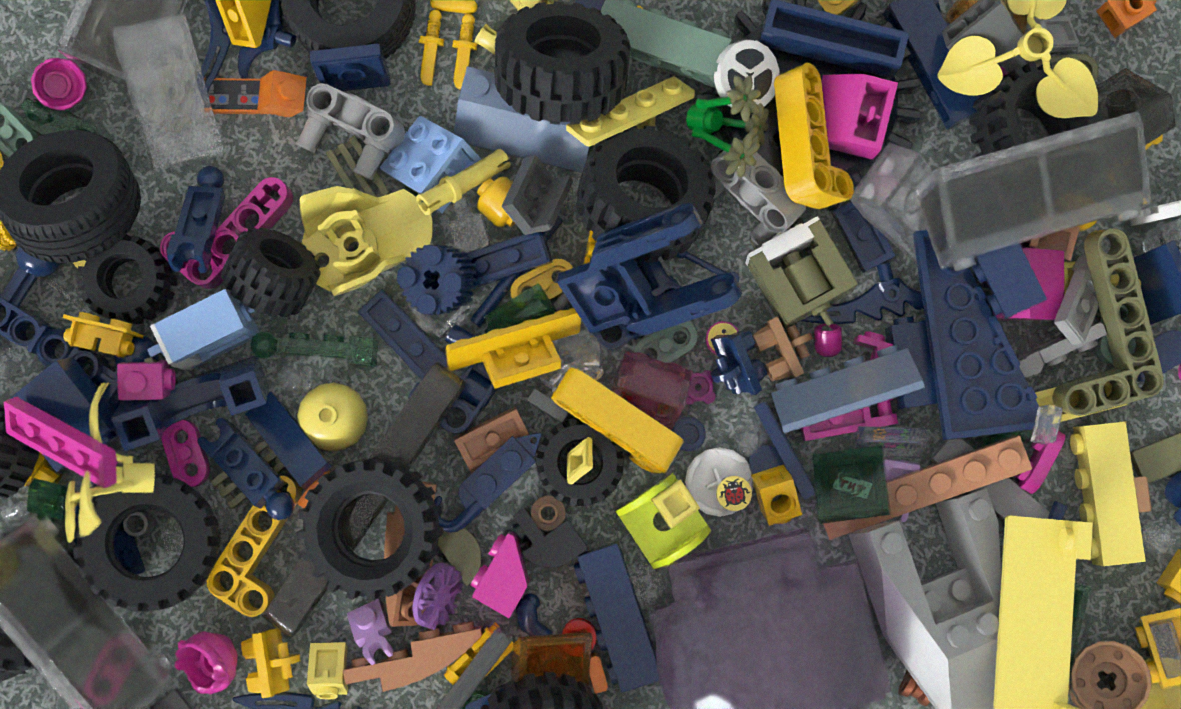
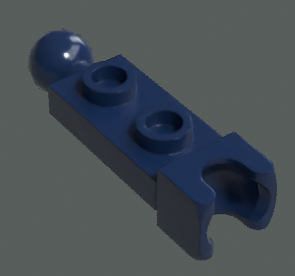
M211 165L203 167L197 174L199 186H188L175 234L171 235L167 249L169 265L175 272L180 271L183 264L192 259L199 262L198 270L200 273L208 271L212 257L211 248L225 200L224 190L221 188L224 184V175L218 167Z
M218 418L216 425L221 432L218 440L209 442L207 438L201 436L198 438V444L209 457L215 460L254 506L261 509L266 504L269 516L275 520H285L290 517L294 511L295 503L289 494L278 492L286 483L233 423L225 418Z

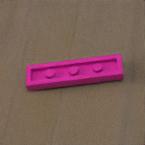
M18 397L4 401L7 434L83 477L86 471H90V481L104 489L117 483L116 450Z

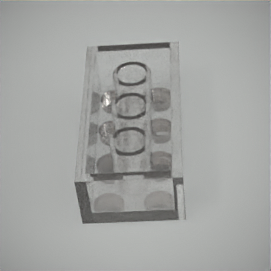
M181 14L114 28L112 37L151 169L154 170L223 153L224 148L186 15Z

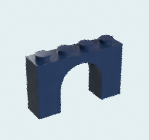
M258 355L177 381L175 389L171 390L170 395L163 400H122L111 419L125 452L160 440L166 428L199 412L228 406L232 416L265 405L269 386Z

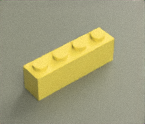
M1126 421L1073 427L1074 434L1070 436V447L1072 453L1077 455L1079 469L1075 470V483L1078 489H1082L1084 502L1079 507L1080 518L1082 522L1093 523L1092 564L1112 566L1146 562Z

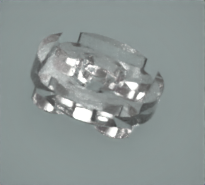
M587 332V335L574 334L552 341L561 359V369L538 376L542 384L550 388L553 393L570 367L584 372L596 381L599 380L604 372L602 367L604 354L599 341L589 332ZM571 356L574 361L565 364V358Z

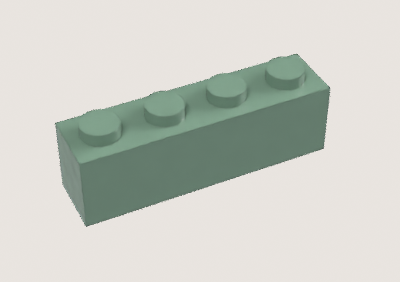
M605 0L601 13L603 15L609 14L613 17L617 24H620L626 32L631 45V59L716 88L714 72L717 71L719 62H716L720 53L728 45L733 44L732 39L726 33L716 29H712L711 32L700 29L697 24L687 19L677 21L668 18L664 12L658 9L650 8L647 11L638 8L630 0Z

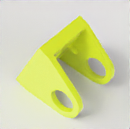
M673 473L615 511L654 570L683 557L700 545L711 532V529L698 510L667 531H659L655 528L653 518L659 511L651 499L678 481Z

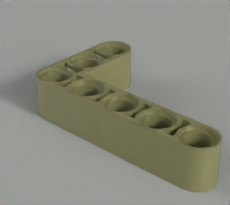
M1117 228L1095 230L1086 237L1084 242V251L1103 325L1107 332L1106 336L1115 369L1058 385L1052 395L1053 404L1059 411L1077 416L1088 415L1149 398L1158 394L1164 385V376L1127 235ZM1105 236L1111 244L1108 253L1102 249V240ZM1114 270L1119 275V283L1116 287L1110 281ZM1123 304L1128 309V315L1124 321L1119 316V310ZM1133 338L1136 342V350L1131 355L1128 350V344ZM1142 372L1145 376V383L1139 388L1137 377ZM1109 381L1112 385V392L1106 398L1103 394V387ZM1076 390L1079 395V401L1076 406L1072 407L1069 403V397Z

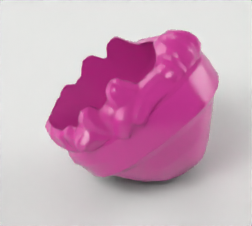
M203 631L192 635L186 641L180 640L178 642V650L175 652L177 658L175 668L178 671H184L189 682H191V686L198 694H213L223 691L234 680L238 664V654L232 640L228 636Z

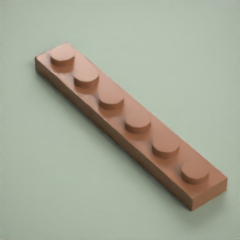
M1017 434L885 481L883 504L886 512L882 508L883 482L881 485L880 483L877 484L880 513L877 510L878 506L874 505L833 511L831 517V501L817 505V509L829 540L1027 472L1033 468L1022 440ZM873 488L871 491V499L869 496L870 504H876ZM845 495L844 498L843 496L844 507H854L853 497ZM854 497L855 506L867 505L866 500L861 501L858 499L859 502H857V498ZM825 505H826V510H827V513H828V519H827V520H825V518H826ZM870 511H874V512H875V513L864 514V513L870 512Z

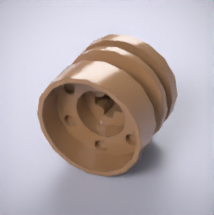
M1115 641L1098 642L1078 651L1070 660L1068 694L1078 708L1140 709L1147 702L1152 687L1150 670L1143 658L1131 647ZM1099 672L1102 675H1111L1113 678L1109 682L1112 687L1111 689L1098 687L1097 683L1100 681V677L1097 674Z

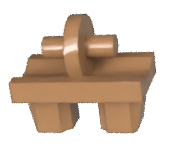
M778 316L767 321L765 327L752 335L755 341L754 346L758 353L775 346L780 358L764 365L771 381L787 377L793 379L804 374L793 348L796 349L800 360L810 355L804 343L813 339L810 333L800 336L796 325L786 328L792 340L789 341Z

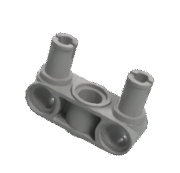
M321 83L311 87L306 97L308 105L306 116H308V119L296 145L315 154L327 127L331 128L332 124H334L338 128L364 139L363 142L366 145L353 172L372 181L384 154H389L390 150H393L404 140L405 129L401 122L385 110L354 94L345 93L328 84ZM332 97L330 105L323 109L324 102ZM390 123L388 132L380 136L381 128L385 124Z
M723 150L711 162L712 179L716 185L714 199L725 188L737 198L740 204L760 221L751 231L750 236L754 243L762 246L763 243L771 240L777 233H783L788 230L805 212L806 206L797 204L789 198L785 189L784 178L776 168L771 166L757 152L751 155L756 160V165H746V172L743 177H738L736 171L731 175H727L726 169L731 162L724 160L723 156L727 152Z

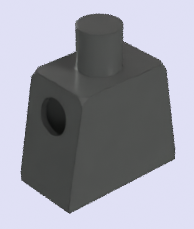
M979 0L941 31L946 47L949 50L954 44L965 37L980 36L988 39L994 45L995 57L1017 48L1019 39L1024 35L1004 0ZM1017 55L997 64L999 67L1003 66L1010 73L1019 66L1022 68L1026 64V60Z

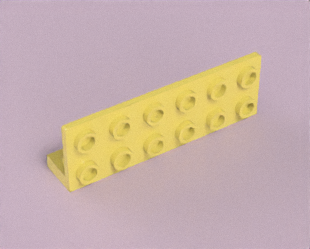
M1009 515L1005 517L993 709H1080L1068 704L1076 559L1091 560L1093 523Z

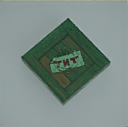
M882 445L813 455L817 513L820 524L891 515Z

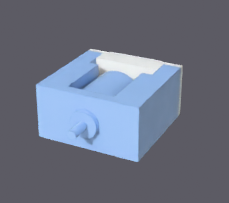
M224 289L151 325L150 327L158 344L147 350L150 357L162 353L168 364L172 365V367L193 370L261 336V333L251 314L255 310L241 304V301L235 299L230 294V291Z

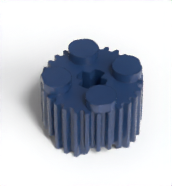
M424 245L423 248H416L417 252L412 251L410 253L411 257L405 258L407 263H403V267L398 270L397 282L400 285V289H404L402 295L407 296L405 301L411 302L412 308L417 307L416 311L429 315L453 313V311H461L462 307L468 306L467 302L473 301L471 296L474 295L472 289H476V286L473 285V282L477 281L473 277L476 274L474 270L476 264L471 263L473 259L472 257H467V252H459V249L453 248V246Z

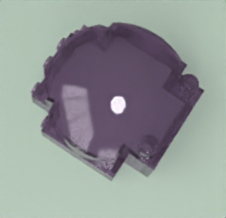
M812 526L684 556L667 566L672 583V595L676 602L653 607L648 613L657 644L656 663L659 682L670 709H860V707L869 705L871 702L886 698L885 693L892 692L858 560L855 559L822 567Z

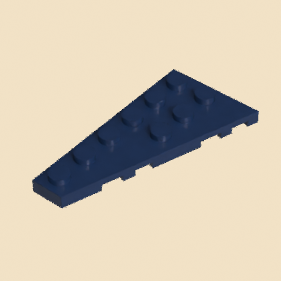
M951 227L915 231L913 233L943 441L1052 427L1048 417L1044 416L1036 400L1037 396L1032 386L1028 385L1019 367L1021 364L996 315L993 316L981 286L977 285L968 267L970 264Z

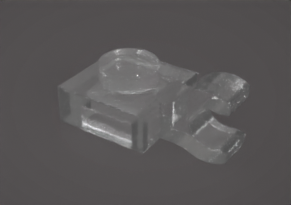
M464 193L459 201L456 203L452 202L458 220L448 222L455 248H458L459 252L469 253L490 246L492 242L484 215L482 213L473 214L470 195H465Z

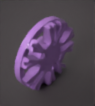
M443 562L433 565L419 582L413 600V616L416 623L420 626L435 630L438 624L444 626L450 620L448 613H455L454 608L457 609L458 606L453 603L456 594L462 593L461 588L463 584L459 583L462 579L461 573L455 570L452 565Z

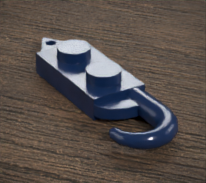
M539 432L517 438L513 435L463 481L459 487V497L465 509L450 521L444 520L439 515V526L444 527L443 531L452 533L464 529L536 462L535 455L542 434ZM531 437H535L537 439V442L532 443L530 440ZM437 496L434 503L436 506L441 504L442 497Z

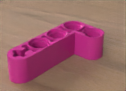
M265 178L219 226L211 248L212 257L210 264L212 266V274L209 278L205 280L200 279L199 262L194 259L186 261L180 272L191 282L202 288L213 289L219 286L224 281L221 273L230 255L223 254V244L229 239H235L236 242L243 231H248L245 222L251 214L259 215V222L254 228H267L270 230L293 203V194L289 187L278 178ZM273 190L281 196L277 201L269 195ZM259 203H262L270 211L266 214V212L263 211L257 205ZM175 232L165 235L160 244L161 254L167 261L168 245L171 235H174Z

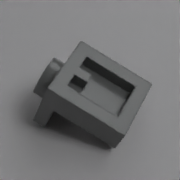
M545 387L541 392L534 388L527 399L528 403L560 423L565 418H574L572 414L551 400L553 392Z

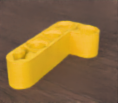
M805 63L776 76L774 89L785 189L789 198L797 204L815 209H823L851 199L854 193L851 177L843 169L831 166L822 82L818 70L811 63Z
M570 367L551 397V400L558 406L631 453L629 459L650 473H666L684 443L683 439L676 433L576 368Z
M280 476L286 483L285 485H289L287 491L290 493L296 507L297 501L302 496V487L292 476ZM266 504L261 509L254 505L251 507L218 558L207 579V587L211 594L248 617H255L267 612L275 601V594L272 588L252 575L287 519L275 520L272 518L271 527L267 531L263 530L258 524V518L263 511L267 512ZM243 541L249 542L253 548V555L249 560L243 559L239 553V547ZM224 571L229 572L234 579V584L230 590L225 589L220 583V577ZM252 590L259 591L262 594L263 604L260 608L253 607L249 602V595Z

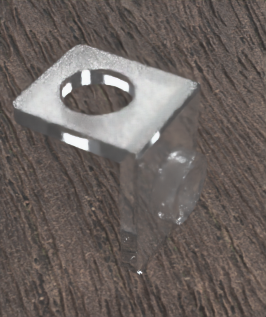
M411 302L407 305L417 316L416 323L427 333L431 334L434 332L439 338L447 337L455 324L459 325L473 309L470 305L461 306L443 326L434 316L416 311L417 307L412 308Z

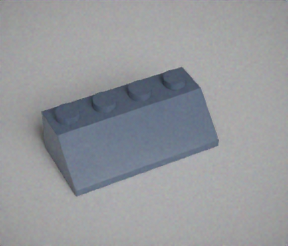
M467 66L458 98L454 128L455 135L463 138L471 146L491 151L502 149L506 154L520 158L536 154L544 164L580 173L583 172L591 146L584 145L566 130V124H569V122H560V125L550 124V121L547 120L539 122L532 120L528 114H519L512 106H508L497 91L494 78L495 73Z
M897 345L877 351L879 358L865 362L864 357L860 356L843 362L845 369L831 373L830 368L827 367L809 373L811 378L809 381L798 384L796 378L776 384L778 391L772 392L771 395L784 433L924 388L923 380L908 348L899 351Z

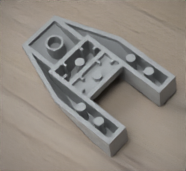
M987 489L972 490L935 503L958 569L921 583L900 521L876 524L849 534L883 636L934 708L993 709L1002 569L998 520Z

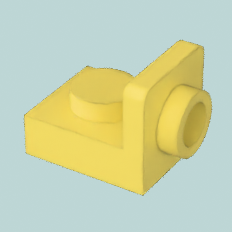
M345 642L310 643L307 686L312 694L320 699H336L338 695L348 694V686L345 684L343 670L346 668L348 649Z

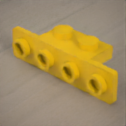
M574 308L559 310L552 315L534 320H525L521 324L504 329H494L473 338L457 340L446 346L448 369L453 371L483 362L494 389L561 369V359L552 341L578 334L581 327V318Z

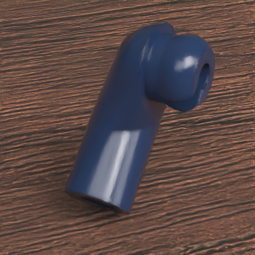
M527 593L516 606L518 626L543 646L553 631L538 621L537 608L540 606L539 598L532 593Z

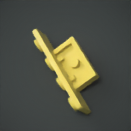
M673 76L622 99L605 116L600 114L598 119L590 122L586 119L581 120L580 124H566V130L584 145L592 146L633 126H637L638 129H643L644 126L655 127L656 115L695 97V90Z

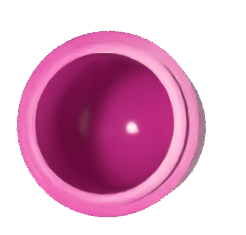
M820 324L814 328L815 351L823 357H834L842 350V328L837 324H832L829 326L832 329L831 331H822L821 328L827 325Z

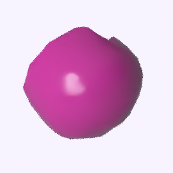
M61 58L47 59L35 68L31 77L33 94L44 106L51 109H71L82 102L87 91L86 76L82 69L72 60Z

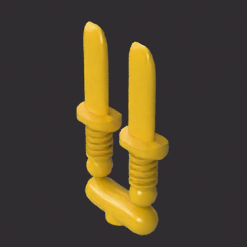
M430 0V6L435 10L429 13L426 36L419 37V43L424 44L420 71L421 81L424 85L432 86L438 46H444V39L439 38L440 20L442 18L440 11L462 13L465 15L462 18L463 24H461L459 40H453L452 43L453 48H458L454 71V85L457 89L461 90L466 68L470 64L471 50L477 51L478 44L472 42L475 18L471 15L477 11L478 4L474 0Z

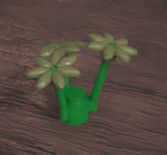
M734 76L733 80L736 90H728V97L709 100L698 98L696 104L689 108L686 117L687 126L692 131V137L704 139L726 151L727 153L723 158L731 162L726 169V174L731 175L736 171L737 176L740 178L746 172V165H756V160L751 155L755 154L760 149V145L764 144V131H767L769 128L768 123H766L769 110L764 108L761 103L757 105L753 101L761 95V92L755 89L752 90L753 79L751 76H747L744 82L739 76ZM732 104L731 114L735 115L741 111L742 120L723 117L722 112L716 106ZM722 125L745 128L746 132H749L743 142L738 138H734L733 146L711 135L714 131H718Z

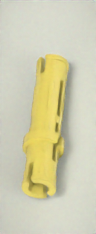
M497 149L452 177L447 175L441 178L438 185L416 196L417 202L424 201L418 204L419 208L424 214L430 215L449 202L456 203L462 198L464 193L480 185L488 178H492L496 174L510 168L511 164L507 161L509 157L502 149Z

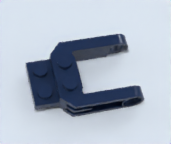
M691 203L674 206L599 234L590 262L559 273L557 279L558 285L591 334L624 324L627 325L628 331L645 336L726 309L735 304L742 295V289L731 273L718 274L657 296L652 295L650 285L633 258L668 246L672 240L688 235L697 227L701 228L702 219Z

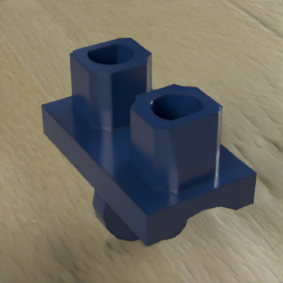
M738 331L731 335H716L713 337L711 342L717 354L715 361L718 366L710 373L713 382H724L727 390H731L733 394L748 392L751 395H756L762 391L759 382L768 373L764 363L759 359L750 360L747 352L754 348L755 345L752 333L749 331Z

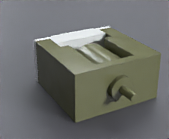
M818 216L806 223H803L799 217L800 224L786 232L777 233L758 249H756L750 239L754 251L748 253L745 263L775 316H778L784 330L811 315L817 316L821 314L827 326L832 325L833 321L826 310L832 307L831 304L851 294L858 285ZM810 246L812 254L802 259L798 252ZM781 261H784L787 267L784 270L781 267L775 270L772 268V266Z

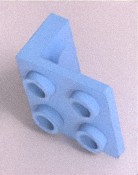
M419 116L405 133L402 143L392 150L380 166V169L418 194H422L438 185L441 178L447 175L452 177L478 162L481 158L463 138ZM451 202L440 207L437 211L443 213Z

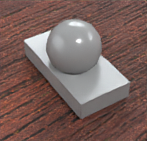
M1055 16L1048 20L1034 18L1036 23L1040 24L1041 28L1048 30L1053 37V48L1049 54L1052 52H1068L1080 47L1068 16Z

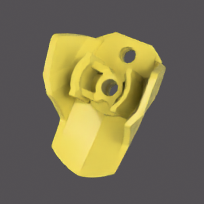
M335 186L301 196L300 214L305 230L302 244L314 254L317 261L321 256L329 257L328 265L319 268L321 274L316 284L329 292L331 291L336 296L355 290L376 278L378 274L404 262L406 257H411L410 253L412 251L417 252L416 248L431 245L433 235L432 214H424L418 206L422 202H417L416 197L405 189L382 197H375L354 188ZM351 243H359L357 250L353 252L347 251Z

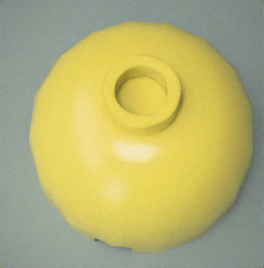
M333 382L321 384L309 391L300 402L297 418L299 427L318 449L333 452L344 450L358 442L366 430L368 413L359 393L347 385Z

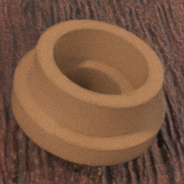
M553 496L540 497L531 508V518L542 530H554L565 519L566 511L563 503ZM549 506L554 509V518L546 520L542 517L541 512L544 507Z

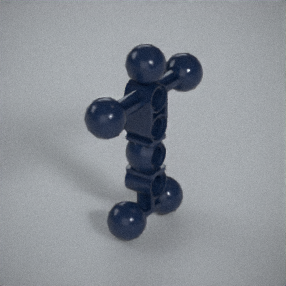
M18 246L15 254L19 268L0 296V309L2 307L6 309V316L0 322V336L2 335L17 345L28 347L27 351L37 354L39 361L46 368L56 360L74 357L83 369L85 363L92 359L94 370L88 377L98 386L102 383H109L102 395L116 411L121 400H118L117 368L115 371L110 369L108 360L100 354L93 353L88 349L70 346L68 342L64 341L65 328L50 326L44 319L21 306L37 278L53 274L60 267L61 263L36 259L25 253ZM34 324L35 334L32 339L27 340L26 330L30 325ZM145 335L143 339L133 337L132 342L135 345L133 354L131 356L126 355L124 358L114 356L116 366L119 363L145 362L144 359L150 358L147 349L155 346V342ZM63 342L65 351L61 357L57 358L55 356V347L58 343ZM157 354L152 358L156 361H159L160 357L159 354Z

